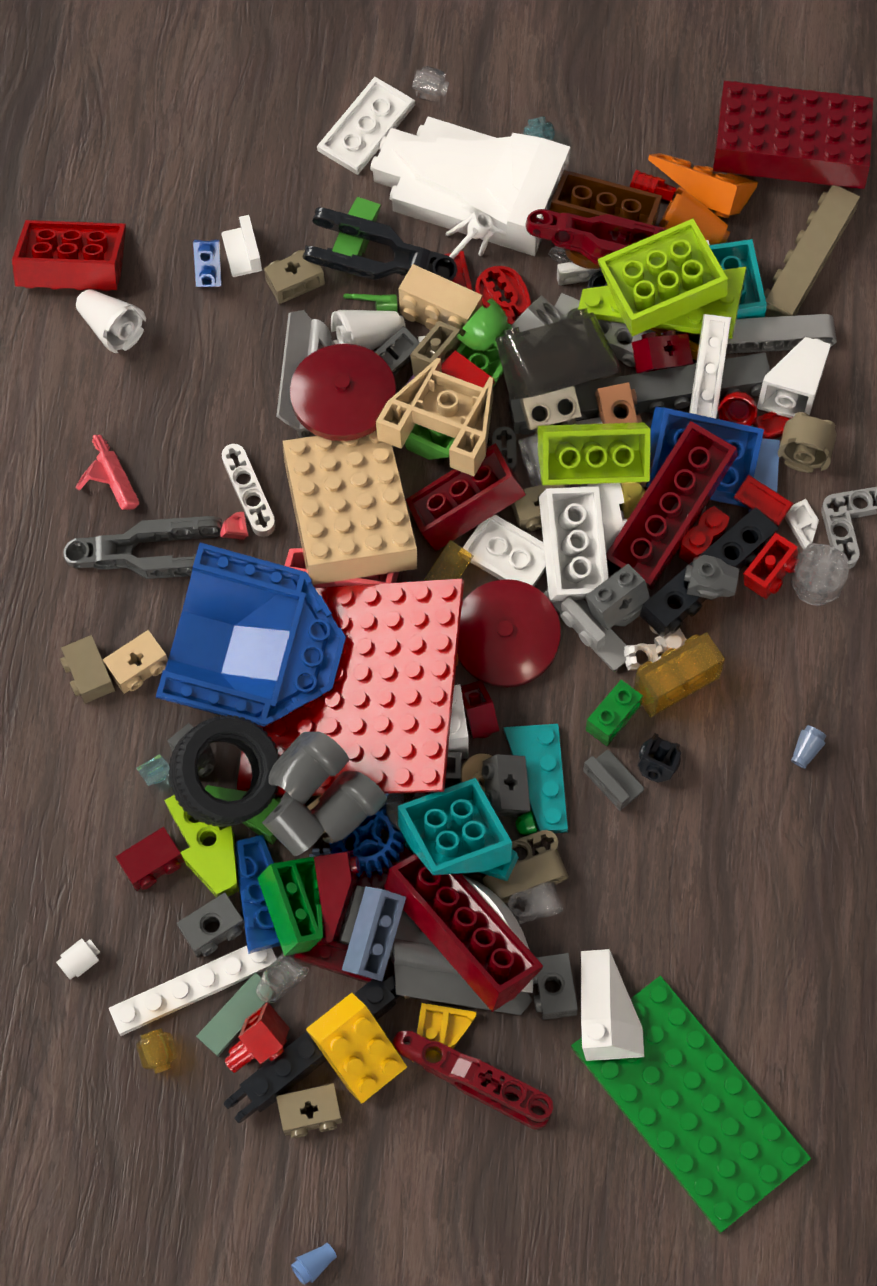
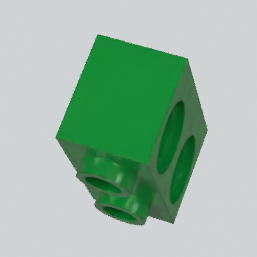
M621 679L587 719L586 731L607 747L641 707L643 695Z

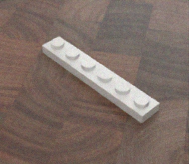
M247 946L118 1003L110 1007L109 1011L120 1036L244 981L255 972L259 974L279 964L272 948L248 954Z

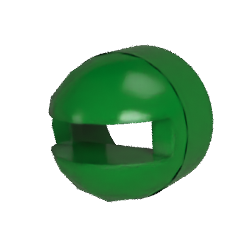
M531 811L517 818L516 827L520 834L531 835L538 832Z

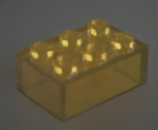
M707 632L701 636H698V634L693 635L684 642L682 647L678 649L671 648L665 651L659 660L653 663L648 661L642 664L637 669L638 672H636L634 689L643 695L641 704L651 718L719 679L725 658Z

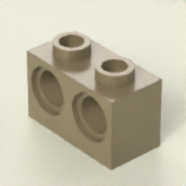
M574 385L520 399L527 429H534L535 434L538 433V426H547L559 422L560 425H572L576 423L575 418L582 417ZM562 399L567 400L571 405V409L566 415L558 411V403ZM536 406H541L545 410V417L539 422L532 417V410Z

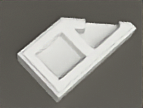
M804 499L793 504L784 518L805 553H808L819 519L808 501Z

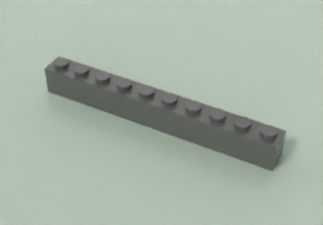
M765 352L725 359L719 400H722L727 394L736 391L752 396H760L764 377L770 372ZM696 364L571 384L569 386L574 385L582 415V417L575 419L576 421L600 417L595 396L597 389L628 382L630 389H635L637 404L634 405L636 415L645 412L654 413L655 407L684 409L691 405ZM552 387L538 391L510 394L508 407L515 434L527 435L535 432L534 429H527L520 399L564 387ZM562 399L558 403V411L563 415L569 413L571 405L567 400ZM536 406L532 410L533 419L538 422L544 419L545 410L541 406ZM622 407L614 408L613 412L616 417H626V411Z

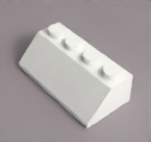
M599 486L546 489L539 496L549 600L551 602L564 601L569 596L573 600L585 599L588 593L608 579Z

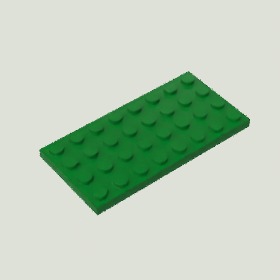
M660 975L631 998L643 1028L644 1057L586 1061L582 1048V1037L571 1045V1049L719 1234H721L810 1161L811 1157Z

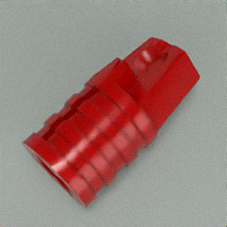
M637 169L630 183L631 188L661 195L662 199L668 201L673 200L677 189L666 184L665 179L648 175Z

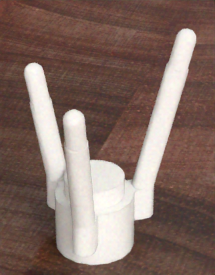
M474 212L469 218L446 232V236H450L468 225V235L450 254L451 258L454 259L472 238H484L478 253L479 256H483L489 239L495 232L493 221L487 214Z

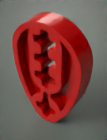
M493 266L484 270L478 276L475 292L482 295V306L488 308L491 304L487 301L490 298L495 300L505 311L508 324L512 325L515 322V314L519 317L531 305L527 287L521 276L514 269L506 266ZM489 278L498 279L497 285L499 289H504L506 299L511 298L510 303L502 301V294L499 291L495 292V284L493 281L489 282Z

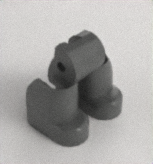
M322 732L301 733L274 763L269 773V785L279 786L286 792L281 798V802L262 824L294 856H298L308 850L324 831L329 835L323 839L326 843L341 841L352 833L367 816L375 815L388 801L385 793L370 778L360 772L344 771L318 799L319 803L311 810L307 808L305 803L329 776L338 774L349 762V757L342 747Z

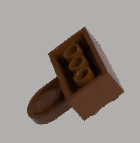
M564 170L552 198L550 211L570 213L586 218L610 214L655 226L662 196ZM644 233L635 234L638 239L648 238ZM565 249L567 257L574 264L587 269L600 268V266L595 265L580 252Z

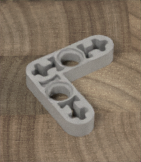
M877 487L831 494L824 499L821 512L833 559L839 568L851 569L858 561L860 552L851 518L877 514ZM862 498L867 502V507L863 509L856 508L853 500ZM831 503H834L835 507H839L838 512H834L833 508H829ZM837 526H842L847 530L848 534L845 537H838L834 534L833 529ZM846 543L847 554L852 555L850 560H847L844 556L841 557L844 551L843 545Z

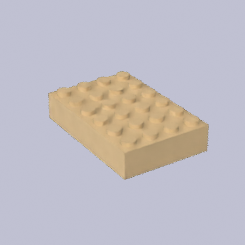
M377 430L365 437L349 441H335L319 436L283 441L284 463L306 570L313 585L417 569V547L392 445L377 440Z

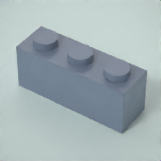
M365 887L343 963V971L378 981L383 980L406 900L405 896L383 889Z

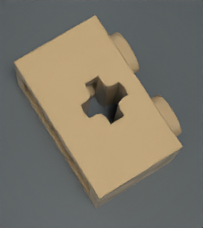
M149 630L103 659L107 671L124 694L129 690L134 691L141 687L143 681L152 675L157 676L165 670L168 661L167 655ZM138 661V663L141 664V665H140V666H137V665L134 664V663Z

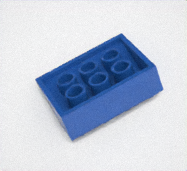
M655 407L650 431V482H647L646 486H650L689 422L692 421L735 446L738 452V456L710 500L746 507L733 497L748 475L754 478L764 429L674 409Z

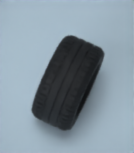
M222 715L207 719L189 730L175 746L170 758V770L168 772L170 774L169 781L171 782L172 793L175 795L176 801L178 800V804L183 807V810L187 811L188 815L193 816L195 820L198 819L199 822L207 825L212 824V826L227 827L245 822L266 809L279 789L278 786L269 785V773L274 763L280 757L278 749L275 748V743L267 735L268 733L263 731L262 727H258L255 722L252 723L251 720L232 715ZM214 742L233 744L247 756L251 763L252 780L249 790L242 799L225 801L215 798L205 790L199 779L197 765L201 752L208 744Z

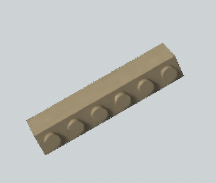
M833 185L828 192L824 191L817 204L820 207L817 212L814 210L811 212L806 222L809 226L806 231L801 230L795 241V244H797L795 250L790 249L784 260L786 264L784 269L777 270L772 281L774 283L771 290L767 288L764 293L767 304L765 316H796L856 212L860 196Z

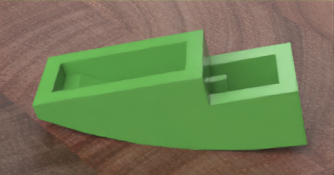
M357 197L348 214L376 222L381 204ZM339 232L332 251L351 257L352 254L362 256V253L366 251L369 240Z

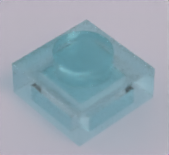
M161 754L136 768L148 786L162 782L170 770L168 763Z

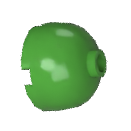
M492 298L487 301L491 305L488 308L481 306L462 328L466 331L464 336L462 334L457 335V338L472 350L485 351L492 346L498 348L507 338L504 332L508 326V318L502 307Z

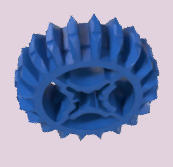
M385 807L375 815L367 816L352 833L341 841L329 843L330 848H332L331 853L348 851L345 848L348 837L352 838L354 842L353 855L358 857L360 872L356 873L359 878L363 871H366L367 877L371 878L373 871H377L379 875H382L383 867L390 869L392 867L391 861L399 862L400 856L398 853L404 851L402 843L405 842V838L398 826L397 816L395 814L390 815L389 810ZM382 829L389 833L387 844L382 843L380 838Z

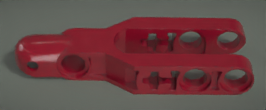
M538 209L531 212L525 223L526 230L530 235L550 240L558 247L580 252L597 266H599V258L643 240L638 239L635 234L644 233L650 237L667 230L666 228L610 214L586 218L546 209ZM541 214L544 218H538L537 215Z
M399 1031L396 1033L392 1045L400 1055L421 1065L427 1072L447 1081L464 1094L529 1128L541 1129L548 1123L553 1110V1101L547 1094L479 1059L462 1054L440 1042L430 1041L413 1031ZM429 1051H437L442 1059L437 1063H430L425 1055ZM485 1081H488L489 1083L486 1087L481 1085L484 1084ZM512 1086H517L521 1091L517 1090ZM498 1087H501L499 1095L494 1093L497 1092ZM514 1094L519 1100L509 1101L505 1095ZM537 1099L544 1100L547 1103L548 1107L543 1102ZM532 1108H541L545 1114L536 1115L533 1113Z

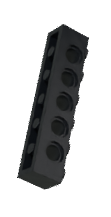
M755 507L699 556L708 555L722 559L726 564L739 568L740 571L744 566L747 568L750 566L775 532H778L779 528ZM743 539H749L753 541V544L746 543ZM725 555H731L735 560H730ZM686 568L642 606L640 617L662 638L669 632L675 633L683 625V620L688 615L691 617L696 615L702 608V603L709 599L687 594L689 582L684 581ZM668 604H676L679 609H672Z

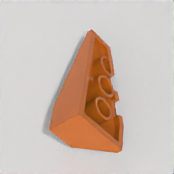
M662 153L651 154L648 157L651 163L704 206L715 210L714 214L720 217L729 218L730 215L739 214L758 185V182L736 174H714L712 167L694 165L693 168L690 161Z

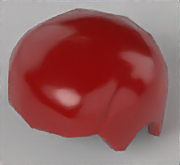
M738 391L729 393L721 400L718 406L720 420L752 426L757 419V404L747 393Z

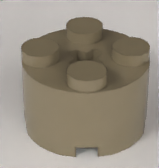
M804 412L795 413L794 417L785 423L778 449L779 458L782 456L785 459V465L800 472L813 473L814 468H821V471L827 469L831 462L837 438L835 423L830 420L811 417Z

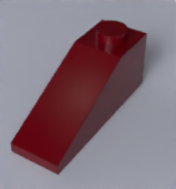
M353 850L314 857L326 942H332L339 937L357 880L356 873L360 872L359 860L357 856L353 855Z

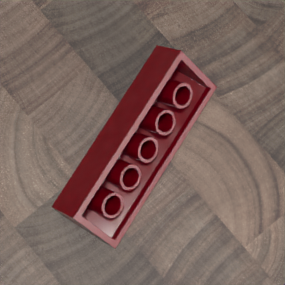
M690 421L606 553V559L618 569H622L629 564L645 580L647 588L653 590L681 546L683 537L693 527L738 456L737 448Z
M416 854L389 869L384 888L389 892L406 897L403 910L492 1012L514 999L542 970L543 965L461 873L432 875Z

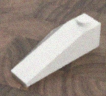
M610 949L581 951L582 1048L586 1061L644 1057L643 1028Z

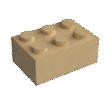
M414 264L398 288L400 314L408 321H416L425 325L429 330L438 321L461 329V334L464 336L466 331L462 328L482 306L481 294Z

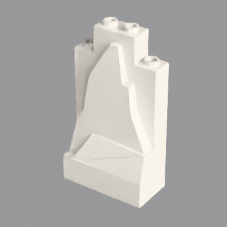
M427 117L425 124L419 126L417 135L390 128L387 137L383 136L381 140L380 153L378 157L374 156L370 170L373 171L374 182L392 187L389 199L392 201L394 212L447 229L455 227L469 218L474 212L485 213L492 219L493 228L495 229L489 242L535 256L542 238L532 236L527 232L525 226L526 219L535 210L550 209L552 198L564 170L569 171L570 146L540 137L512 133L511 137L495 138ZM541 214L537 215L538 218H544ZM468 225L457 232L468 235Z

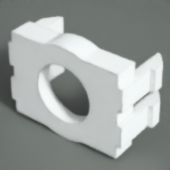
M640 643L624 647L625 663L628 671L658 669L660 664L665 663L664 655L658 657L659 653L664 652L662 644L657 646L656 644ZM638 650H642L647 654L648 662L646 665H641L637 662L635 654Z

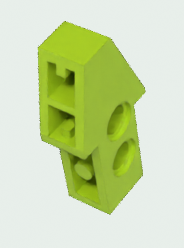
M175 795L164 800L189 846L188 849L180 853L191 871L216 898L224 892L229 897L240 891L232 827L224 828L212 826V824L207 825L202 822L192 823L189 821L191 816L178 804L179 802L178 800L176 801ZM212 836L216 838V842L211 846H204L202 844L206 837Z

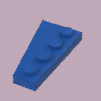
M263 835L239 840L235 843L234 848L248 954L280 946L257 879L270 864H273V860Z

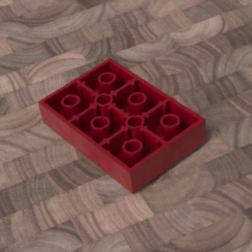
M724 81L719 109L713 171L865 189L870 168L874 98L738 81Z

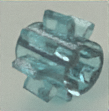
M544 116L528 120L529 125L524 128V135L547 140L554 138V127L551 122L546 121Z

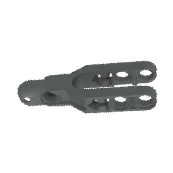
M215 516L142 520L124 534L75 538L67 543L63 555L66 563L73 568H128L145 579L191 576L196 554L192 557L173 558L170 555L137 558L132 555L133 550L139 543L218 537L220 536L222 520Z

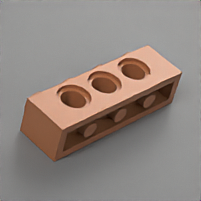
M629 382L597 389L595 396L600 420L603 424L642 422L640 414L636 415L634 405L637 404L635 389H630ZM622 407L626 411V418L618 419L614 415V408ZM639 482L645 490L648 489L646 486L647 482Z

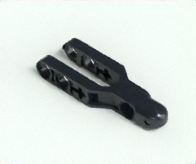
M318 207L315 209V215L312 220L315 225L390 246L394 253V260L383 263L354 254L351 257L333 252L332 248L328 247L326 250L306 245L303 259L310 263L371 280H378L395 273L406 276L413 264L450 281H453L457 274V265L453 258L404 243L389 225L327 208Z

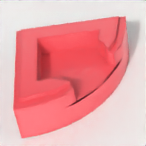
M236 512L224 521L220 531L222 538L244 540L248 536L244 512Z

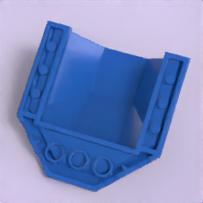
M199 543L181 617L155 698L221 716L243 717L246 720H251L252 723L255 722L258 726L265 727L332 690L346 636L336 624L331 611L322 596L316 591L307 572Z

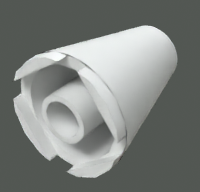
M91 289L82 292L78 296L76 309L107 349L118 353L117 350L123 349L127 351L137 343L144 331L141 327L142 320L146 322L145 314L139 307Z
M338 310L334 311L331 316V332L336 331L337 340H333L335 344H354L370 350L382 346L405 326L403 316H399L396 311Z

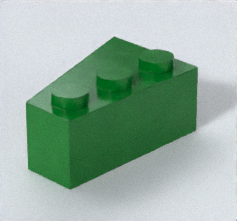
M315 856L270 864L257 878L284 956L308 952L323 938L321 904H319Z

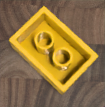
M350 993L306 1028L343 1084L361 1104L407 1068L367 1006L353 993Z

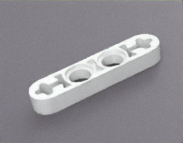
M229 444L222 451L223 463L253 532L261 537L269 536L274 532L276 526L269 504L245 450L238 444ZM232 453L238 456L240 466L237 468L233 459L230 458ZM241 474H248L251 477L249 483L244 485L239 484L236 479ZM250 496H258L261 499L259 505L254 507L247 505L246 500ZM260 512L264 521L267 522V527L265 528L259 525L257 514Z

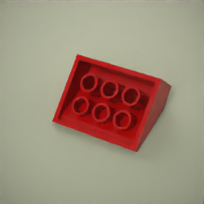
M25 220L12 258L15 286L29 289L45 287L50 289L117 290L121 277L126 224Z

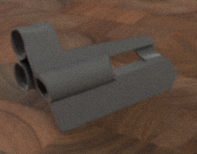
M402 910L388 959L394 965L396 995L490 1010L427 936L420 932V928L407 913ZM520 992L514 999L495 1011L521 1015L532 1002V999L528 992Z

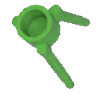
M396 294L343 295L345 299L375 301L376 311L397 312Z

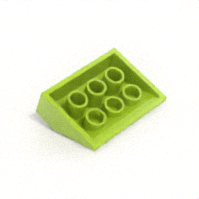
M694 219L685 221L598 259L599 266L619 313L632 337L728 296V278Z

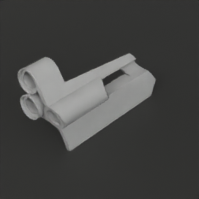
M304 310L288 313L276 415L284 423L297 430L300 438L317 435L307 430L295 416L290 399L292 376L299 364L308 355L318 350L319 342L324 347L335 345L331 340V333L328 327L321 320L311 319Z

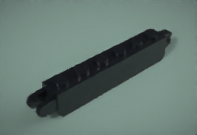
M394 974L388 979L384 975L382 981L372 979L354 993L367 1006L376 1021L394 1007L396 999L400 996L396 995ZM306 1031L287 1046L276 1059L268 1061L239 1084L241 1088L233 1093L224 1102V1105L229 1109L238 1104L244 1097L247 1096L251 1103L240 1110L235 1116V1120L240 1123L257 1110L259 1113L264 1111L277 1100L276 1096L284 1095L327 1061V1059Z

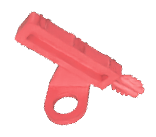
M93 435L92 443H94L95 449L100 453L96 457L97 460L84 472L75 488L81 490L89 480L109 484L122 510H134L139 505V499L119 462L120 460L117 458L118 456L114 451H109V444H106L107 441L101 435Z

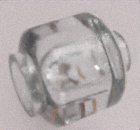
M423 66L421 70L417 69L411 89L415 90L417 97L437 102L440 95L446 96L449 82L445 81L446 74L444 71L430 66Z

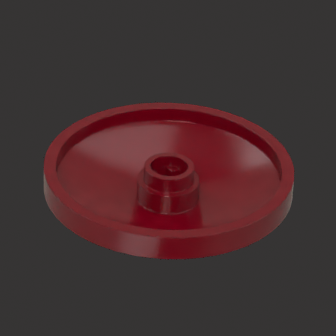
M335 344L314 351L296 368L290 384L291 405L299 422L313 434L335 441L355 440L376 431V421L387 401L396 394L394 375L385 360L372 350L354 344Z
M496 580L476 588L462 601L457 654L462 666L474 678L491 686L517 687L535 680L550 667L560 646L561 628L559 617L553 604L539 589L518 580Z

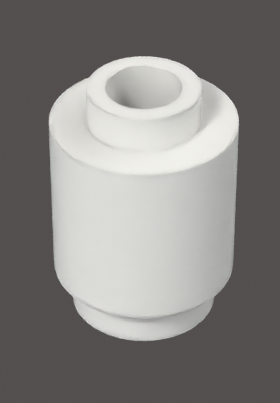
M81 938L60 955L62 958L56 963L71 980L75 976L78 978L99 961L96 956L100 951L90 939L84 942Z

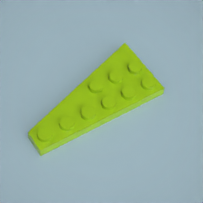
M746 267L723 270L728 278V296L653 328L701 334L703 314L731 317L728 339H732L746 275ZM608 286L582 290L578 317L624 323Z

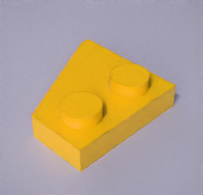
M421 1003L417 1034L430 1041H437L454 1049L474 1021L476 1012ZM429 1051L425 1055L430 1063H437L442 1059L437 1051Z

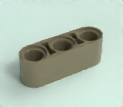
M552 850L516 863L508 881L488 875L482 880L485 887L495 893L504 903H508L559 884L569 876L558 850Z

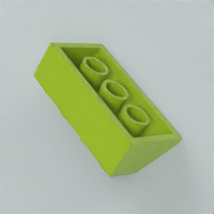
M644 422L538 426V458L542 485L650 482L651 428Z

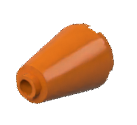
M678 187L675 192L676 196L674 200L670 201L659 227L669 229L694 219L705 240H709L710 245L726 243L730 235V231L727 230L728 224L685 189Z

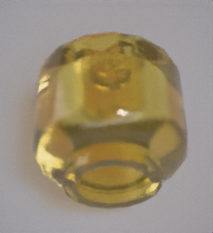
M162 1028L140 1035L141 1040L136 1043V1050L142 1067L147 1070L154 1069L155 1074L171 1069L170 1063L178 1057L171 1033L163 1032Z

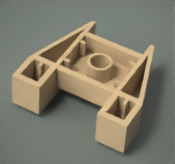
M436 358L387 401L376 421L377 440L402 449L415 424L455 438L449 449L450 467L475 476L486 456L493 403V378L489 377L484 388L442 373L441 359Z

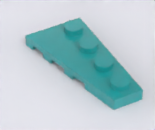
M559 725L503 727L511 754L525 756L530 808L538 831L568 832Z

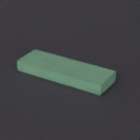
M255 972L196 1036L197 1039L219 1057L240 1034L245 1019L269 1002L277 994L276 990Z

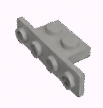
M547 590L546 592H544V594H545V595L548 597V599H549V593H548V590ZM569 596L564 601L551 602L564 623L572 627L578 633L581 641L586 646H590L612 671H617L625 664L624 647L627 645L611 628L607 630L590 613L589 606L584 599L573 600Z

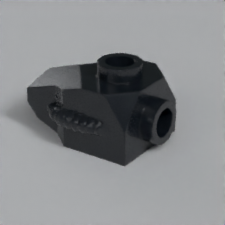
M654 733L652 738L642 744L637 767L642 776L659 783L670 780L673 773L677 771L681 762V751L679 749L680 744L665 741L658 737L659 734Z

